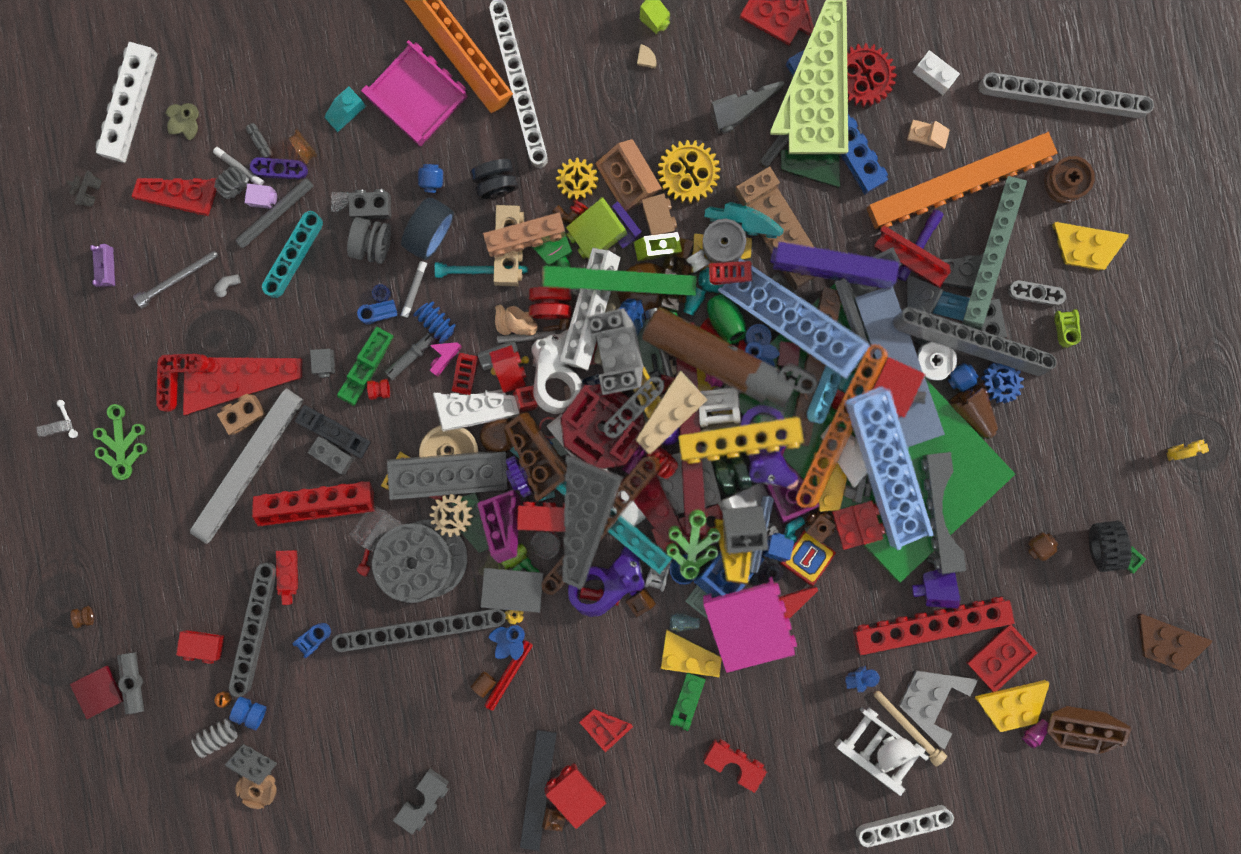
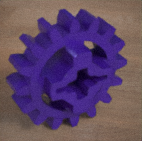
M515 456L506 459L509 469L506 471V475L514 491L519 489L523 497L533 494L524 467L518 463Z

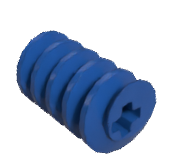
M432 301L421 306L414 313V316H419V322L425 321L423 326L425 328L430 327L429 333L435 332L434 338H440L439 343L442 344L452 336L456 325L449 326L448 324L451 319L443 320L445 313L438 315L440 308L433 309L432 307L435 302Z

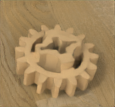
M450 494L449 499L446 495L442 496L443 501L437 499L436 503L438 506H432L431 508L435 512L430 514L435 519L431 524H437L435 530L441 529V535H445L448 532L449 537H453L454 532L457 536L461 535L460 530L466 532L467 528L465 525L470 526L472 523L468 519L473 517L468 512L472 510V507H466L468 501L462 502V496H458L455 499L454 494ZM452 502L458 505L455 507H450L446 503ZM440 511L442 512V519H441V520H440V517H439ZM462 511H463V513H464V519H463V520L461 519V512H462ZM449 512L455 513L453 515L454 519L448 518L450 516ZM448 524H453L457 528L451 529L447 528L446 526Z

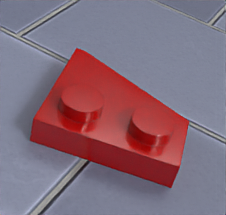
M595 709L591 710L579 721L604 752L610 749L633 727L632 724Z

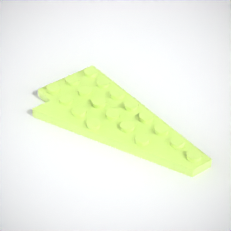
M846 0L825 1L770 131V135H788L789 154L848 153Z

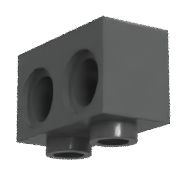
M375 189L374 192L367 193L366 190H355L354 193H349V216L353 220L356 217L363 219H391V195L385 192L384 189ZM360 200H364V207L360 209L356 208L357 202ZM378 200H384V205L381 208H376L375 206Z
M1000 299L991 300L988 308L989 316L985 318L981 331L986 332V327L990 326L993 329V335L1005 338L1007 333Z
M319 436L308 452L340 474H346L355 460L354 456L324 437Z

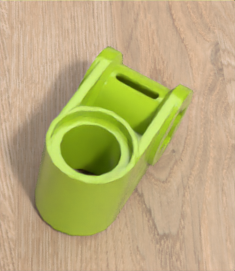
M1073 309L1072 312H1055L1058 342L1064 348L1072 347L1081 340L1080 318L1077 309ZM1067 333L1073 337L1072 342H1069L1067 340Z

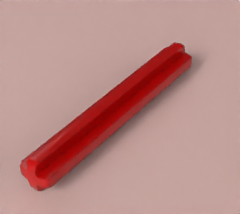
M523 641V654L518 660H511L484 705L487 709L494 710L531 650L533 645L530 642Z

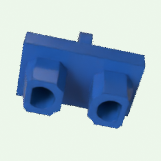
M866 666L859 667L856 672H849L848 676L845 677L847 689L857 688L858 692H864L867 687L876 686L880 680L877 671L873 669L866 670Z

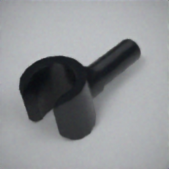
M651 354L653 371L649 372L648 375L650 378L658 377L661 379L662 373L657 366L656 354Z

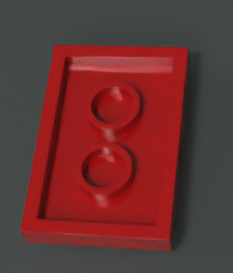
M1010 624L1006 625L966 663L992 692H996L1026 665L1037 652Z

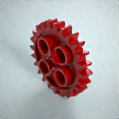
M865 43L862 49L859 44H857L855 50L850 47L849 53H847V69L853 68L856 74L851 75L847 71L848 103L854 100V106L861 102L862 107L865 106L866 102H868L870 107L874 101L879 104L881 98L886 99V93H891L892 89L889 86L895 85V81L891 80L897 76V74L891 73L896 68V66H890L893 59L887 60L888 52L882 55V48L876 51L874 44L871 49L868 48L867 43ZM865 59L871 60L872 63H873V65H872V66L866 65V64L864 63V60H865ZM873 76H879L882 82H875ZM856 85L864 86L865 91H858Z

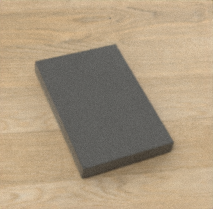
M484 568L481 607L540 613L543 573Z

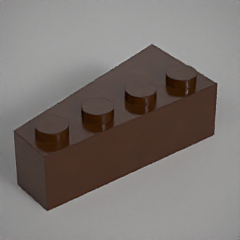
M528 412L518 415L505 426L512 445L520 457V464L524 467L528 476V483L533 488L536 502L545 498L566 482L567 465Z

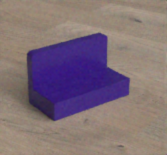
M616 202L612 205L611 210L628 234L618 241L619 245L624 249L641 236V231L620 203Z

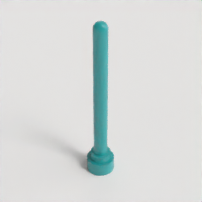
M435 262V278H443L447 274H494V266H447L443 262ZM503 266V267L506 268V269H511L513 266ZM519 266V269H522V273L528 272L527 266Z

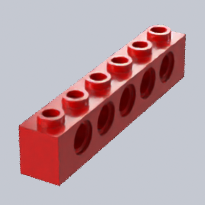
M360 481L354 484H339L338 486L331 487L322 486L315 489L262 494L260 496H253L252 517L257 526L373 512L374 491L370 481Z

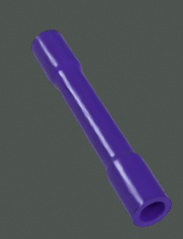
M934 209L925 223V227L915 243L922 249L944 216L941 211ZM901 265L897 278L906 281L911 270Z

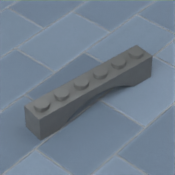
M951 452L923 455L921 467L926 475L923 483L925 491H928L926 506L927 510H930L931 518H929L934 537L931 538V546L936 553L934 567L936 570L938 569V573L942 574L966 571L964 551L950 536L943 517L942 501L944 490L953 473Z

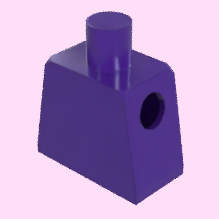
M938 570L927 572L922 576V584L912 585L913 597L924 596L926 606L959 608L960 596L955 572L944 574L938 573Z

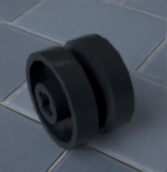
M510 159L489 161L476 166L470 171L473 182L478 184L475 188L478 199L488 200L501 197L519 188L516 177L510 175L514 171Z

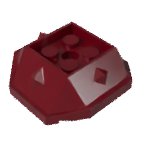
M601 384L585 385L560 418L563 447L580 460L602 469L624 466L640 445L635 439L645 425L643 412L619 436L615 438L608 437L605 432H601L598 429V423L605 425L630 398L621 391L603 394ZM624 409L621 412V417L624 420H629L633 416L630 409ZM618 416L614 418L615 420H617V422L614 425H608L609 433H617V426L619 424H621L622 427L625 425V423L620 421Z

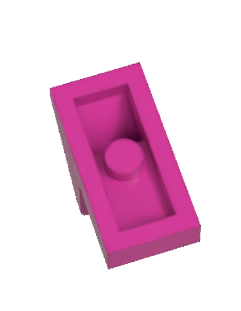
M457 342L430 345L442 355L440 358L436 357L430 365L432 367L430 371L439 376L462 346Z

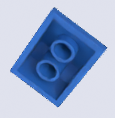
M721 551L718 552L716 558L707 564L694 581L707 594L711 593L712 598L741 591L746 585L726 580ZM761 557L760 565H761V563L764 561V558H762V557ZM749 572L748 581L754 573Z

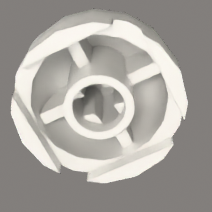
M894 736L883 740L884 745L879 748L877 753L878 762L883 773L893 770L895 767L901 766L919 756L911 742L904 738L895 739Z

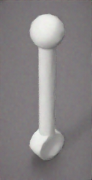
M58 400L56 404L60 407L70 430L69 436L76 438L78 432L72 427L64 408L65 403L63 400Z

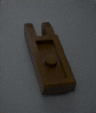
M667 255L664 259L661 274L682 275L681 272L684 268L683 259L678 258L673 262V256ZM659 294L658 307L673 312L678 311L680 295Z

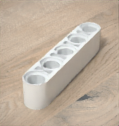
M938 805L862 824L857 828L856 836L863 846L871 847L949 827L953 823L954 818L953 814L945 806ZM946 812V818L939 820L940 813ZM921 818H928L926 824L919 825V821ZM903 822H909L907 829H900ZM884 827H890L888 834H881V830ZM864 832H871L868 839H862Z

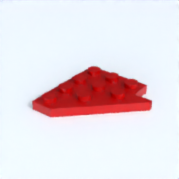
M749 0L740 15L741 19L789 46L798 30L811 36L814 29L807 0Z

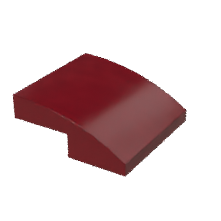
M108 665L70 684L86 719L124 701Z

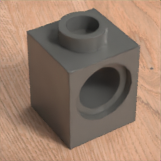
M310 350L312 374L318 375V378L330 377V374H335L334 350Z

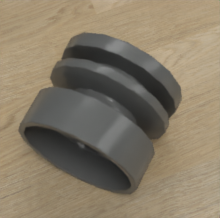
M356 217L351 225L348 237V257L363 260L367 253L369 262L375 260L376 263L383 264L390 248V224L383 223L381 226V223L376 221L371 229L370 220Z

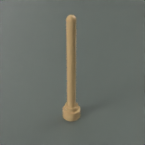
M875 691L874 697L929 753L930 761L936 767L943 763L947 755L942 750L935 749L880 691Z

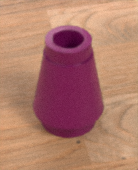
M1041 719L1037 724L1025 731L1022 737L1024 742L1033 749L1037 746L1039 747L1048 733L1047 727L1049 723Z

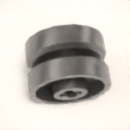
M716 220L705 230L703 251L712 263L737 262L744 253L746 244L745 232L741 225L734 220ZM721 240H724L728 243L726 245H723L721 243Z

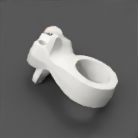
M569 329L560 334H553L544 339H538L531 348V353L534 357L533 366H536L534 398L543 410L553 414L565 412L583 388L579 376L567 364L560 361ZM551 378L563 380L570 388V399L566 401L552 399L546 392L545 382Z

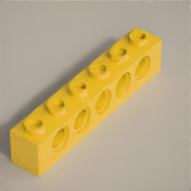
M799 417L679 436L682 460L688 461V464L699 463L702 458H707L708 461L719 460V456L727 455L728 458L740 456L739 453L747 452V455L758 454L761 449H767V452L778 451L781 446H787L788 449L800 447L799 444L804 443ZM785 430L787 437L782 441L777 440V432ZM760 433H764L767 436L766 441L762 444L756 441V437ZM740 436H744L747 439L743 447L737 446L736 443ZM721 439H725L727 442L723 450L717 448V442ZM701 442H705L707 445V449L703 453H699L697 450V446Z

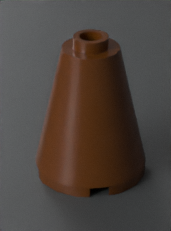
M977 383L971 390L960 391L950 399L951 403L949 404L963 417L981 438L989 439L996 435L998 426L986 387L983 383Z

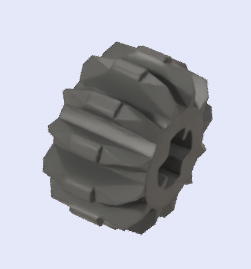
M237 166L229 167L222 174L218 175L214 187L226 199L235 198L236 195H240V192L245 190L244 188L247 186L249 179L244 171Z

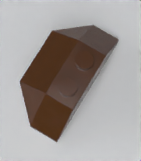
M1066 706L1051 714L1047 732L1060 748L1101 754L1119 746H1126L1131 727L1106 712Z

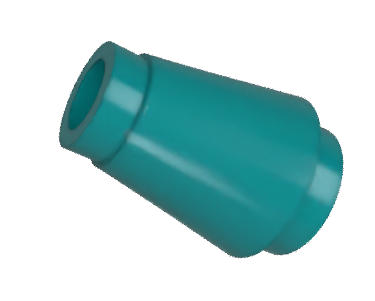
M696 287V296L686 297L683 312L694 316V313L706 298V291Z

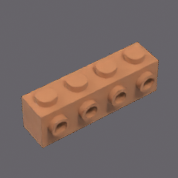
M559 212L483 233L489 256L501 257L511 251L519 252L526 247L540 246L544 242L559 241L562 237H565V230Z

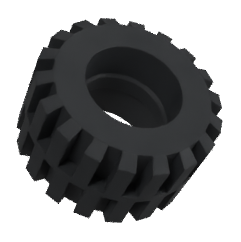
M1116 520L1092 524L1089 532V548L1097 569L1100 572H1109L1129 568L1132 556L1131 543L1128 532L1122 522Z

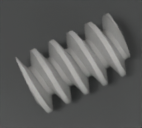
M228 718L224 719L225 725L219 721L217 722L218 729L212 725L210 726V733L207 729H204V736L198 732L196 734L197 740L192 739L193 748L198 756L204 758L207 754L213 753L214 750L221 749V746L225 747L228 745V742L232 743L238 737L237 732Z

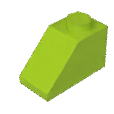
M645 0L640 6V20L656 34L668 27L670 24V13L660 0Z
M678 233L644 236L634 242L638 261L657 259L682 252Z

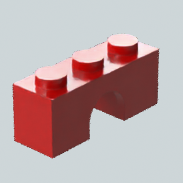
M714 739L703 757V763L720 773L725 765L729 763L738 764L740 766V773L736 778L737 782L755 793L767 773L765 768H763L764 764L756 759L751 761L746 758L747 754L739 749L734 751L729 748L730 744L726 741Z

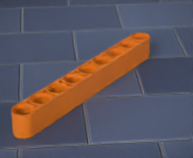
M871 345L867 349L797 494L796 501L801 507L813 508L817 505L854 429L850 416L847 413L845 401L857 397L855 391L859 386H863V394L873 390L888 359V352L880 345ZM876 350H881V357L875 360L873 353ZM872 368V375L869 378H865V370ZM841 422H845L846 429L840 433L838 426ZM836 440L837 448L832 451L829 446L830 442ZM827 458L829 464L826 468L823 469L821 466L822 459ZM815 476H818L820 483L815 487L812 480ZM806 494H809L811 496V502L809 504H805L804 502V496Z

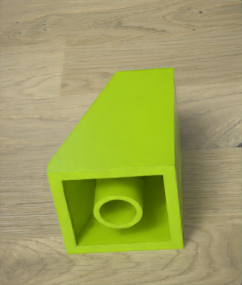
M603 197L566 227L569 231L566 235L572 243L577 242L580 247L578 252L583 259L590 258L592 248L607 250L628 235L626 229Z

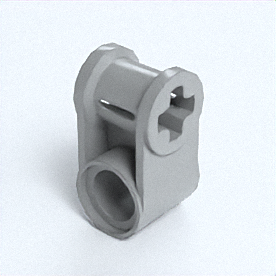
M671 561L660 574L653 568H650L645 581V587L651 586L663 592Z

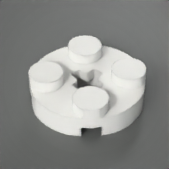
M930 341L920 346L917 353L922 371L928 379H945L956 367V354L950 347ZM934 355H937V358L941 360L937 363V366L932 362Z

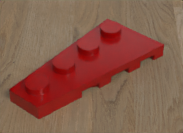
M137 178L132 197L136 200L209 217L217 191L214 187L217 178H211V180H202L201 178H193V180H182L181 178H173V180Z

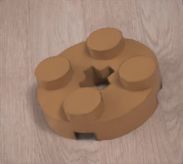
M268 775L259 786L241 776L236 784V795L243 799L242 803L247 807L253 809L264 808L265 805L272 803L276 795L275 779L273 776Z

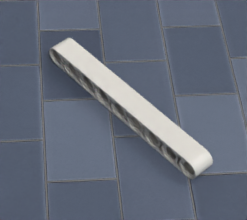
M493 0L490 4V12L530 161L535 168H543L548 161L547 153L507 5L503 0ZM497 8L504 9L500 14L494 12ZM502 26L509 28L506 32L499 31ZM508 44L514 46L510 51L504 49ZM513 62L519 64L516 69L509 68V65ZM516 81L524 82L523 86L518 88L514 86V83ZM527 99L529 102L527 105L521 106L519 101ZM527 117L534 119L531 124L527 125L524 123ZM531 136L539 138L535 143H531L528 140ZM536 154H542L544 156L542 161L539 162L535 161L533 158Z

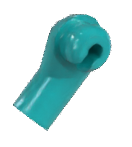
M801 516L788 523L785 527V538L793 540L794 543L797 541L795 536L796 530L805 525V521Z

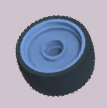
M426 198L410 218L401 239V246L419 258L429 259L446 236L454 217V211L433 198Z

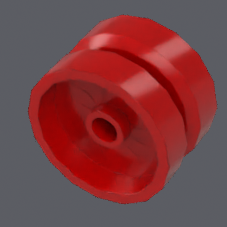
M534 287L529 289V300L536 303L529 306V317L545 320L571 318V306L563 304L571 300L570 288Z

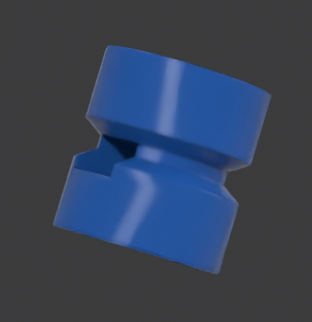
M755 324L747 330L744 342L747 345L751 342L768 345L771 341V332L765 325ZM753 348L752 351L758 352V349Z
M240 696L231 711L229 720L238 724L244 722L245 727L256 731L264 718L267 707L257 702L252 704L251 700Z

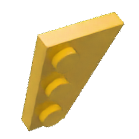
M827 458L821 461V466L824 469L829 464ZM838 462L818 501L820 505L819 511L840 510L847 476ZM816 476V484L818 486L820 479Z
M715 519V527L720 532L718 542L726 580L728 582L747 584L751 551L727 553L724 548L723 521Z
M666 629L661 669L719 677L721 656Z

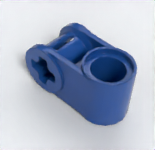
M319 623L301 635L292 645L297 646L306 659L330 636L331 628L326 623ZM317 628H321L323 630V637H319L317 635Z

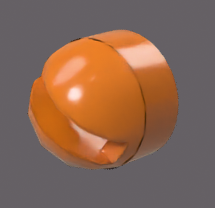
M222 691L215 696L214 702L218 707L224 708L231 703L232 697L228 692ZM221 695H223L222 704H220Z

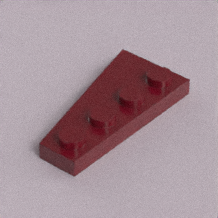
M655 474L633 502L662 538L669 543L673 541L669 537L668 532L671 527H679L681 535H684L685 532L659 476ZM634 476V484L640 486L641 479Z

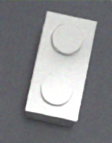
M930 50L913 71L914 74L942 95L945 94L960 75V73Z

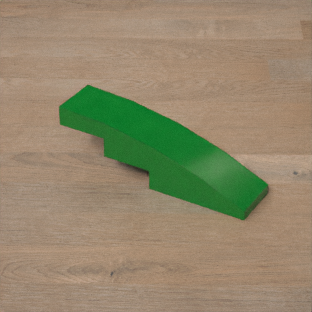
M379 327L375 328L357 356L356 363L348 373L347 380L337 394L338 398L355 406L365 390L367 382L372 378L394 337L393 335Z

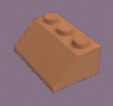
M633 139L618 143L595 163L616 200L626 212L641 204L642 199L652 197L662 189Z

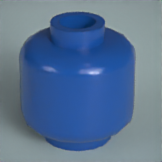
M423 164V167L418 169L419 187L425 188V192H436V189L443 186V170L438 168L436 164Z
M962 363L949 374L951 378L948 381L953 389L958 388L959 391L964 392L977 384L979 376L971 364Z

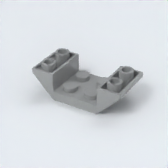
M624 308L586 316L590 336L596 335L604 369V374L599 375L602 393L609 394L641 387L643 362L635 326Z

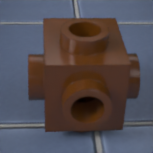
M817 508L815 512H811L808 515L803 528L807 534L822 543L826 537L833 534L836 525L833 521V516L829 512H822Z

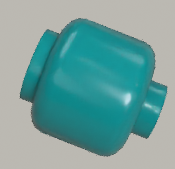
M706 267L699 274L698 283L703 291L720 293L718 289L722 288L724 284L713 285L710 283L709 267Z

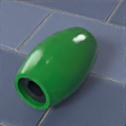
M724 294L711 298L707 303V311L710 322L717 334L729 344H735L744 339L747 333L743 315L736 304Z

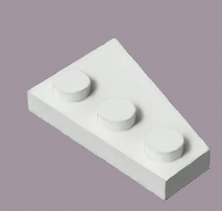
M830 425L821 434L822 440H824ZM838 426V430L840 433L845 431L843 428ZM850 435L838 460V464L855 488L867 474L858 441L854 436ZM836 440L830 442L829 446L832 451L837 448Z

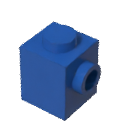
M773 533L767 536L768 550H763L762 556L782 562L790 560L794 541L786 539L785 535L780 533Z

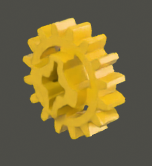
M576 158L575 162L568 159L569 164L563 163V170L558 169L557 171L561 175L556 177V181L561 182L557 185L558 189L563 188L561 193L562 195L568 193L569 200L572 196H575L577 201L580 196L585 200L586 194L588 193L592 196L591 189L597 188L594 182H598V177H593L597 174V171H591L593 164L591 163L587 166L586 159L582 163L579 162V158ZM574 168L570 174H566L570 169ZM581 168H583L584 170H586V171L588 172V174H584V173L581 171ZM577 172L580 178L578 187H576V183L574 180L577 176ZM565 184L571 185L574 191L570 190ZM584 185H588L587 188L581 191Z

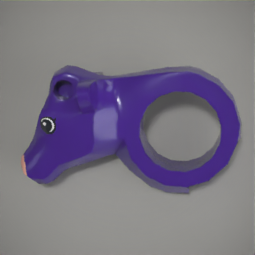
M765 405L755 406L743 416L740 426L751 425L752 421L760 415L772 416L777 421L784 420V417L773 407ZM780 430L776 437L777 440H784L787 437V432ZM742 436V440L745 445L747 439L746 437ZM785 446L779 447L778 451L767 452V449H761L758 454L749 455V478L752 482L779 485L788 489H793L798 485L797 475L789 469L781 456V451Z
M624 545L620 556L612 563L609 569L590 567L585 583L589 580H599L605 586L603 597L598 602L588 605L579 601L580 589L570 584L568 594L572 606L582 615L589 617L603 615L624 595L630 593L634 596L637 594V591H641L645 587L640 558Z

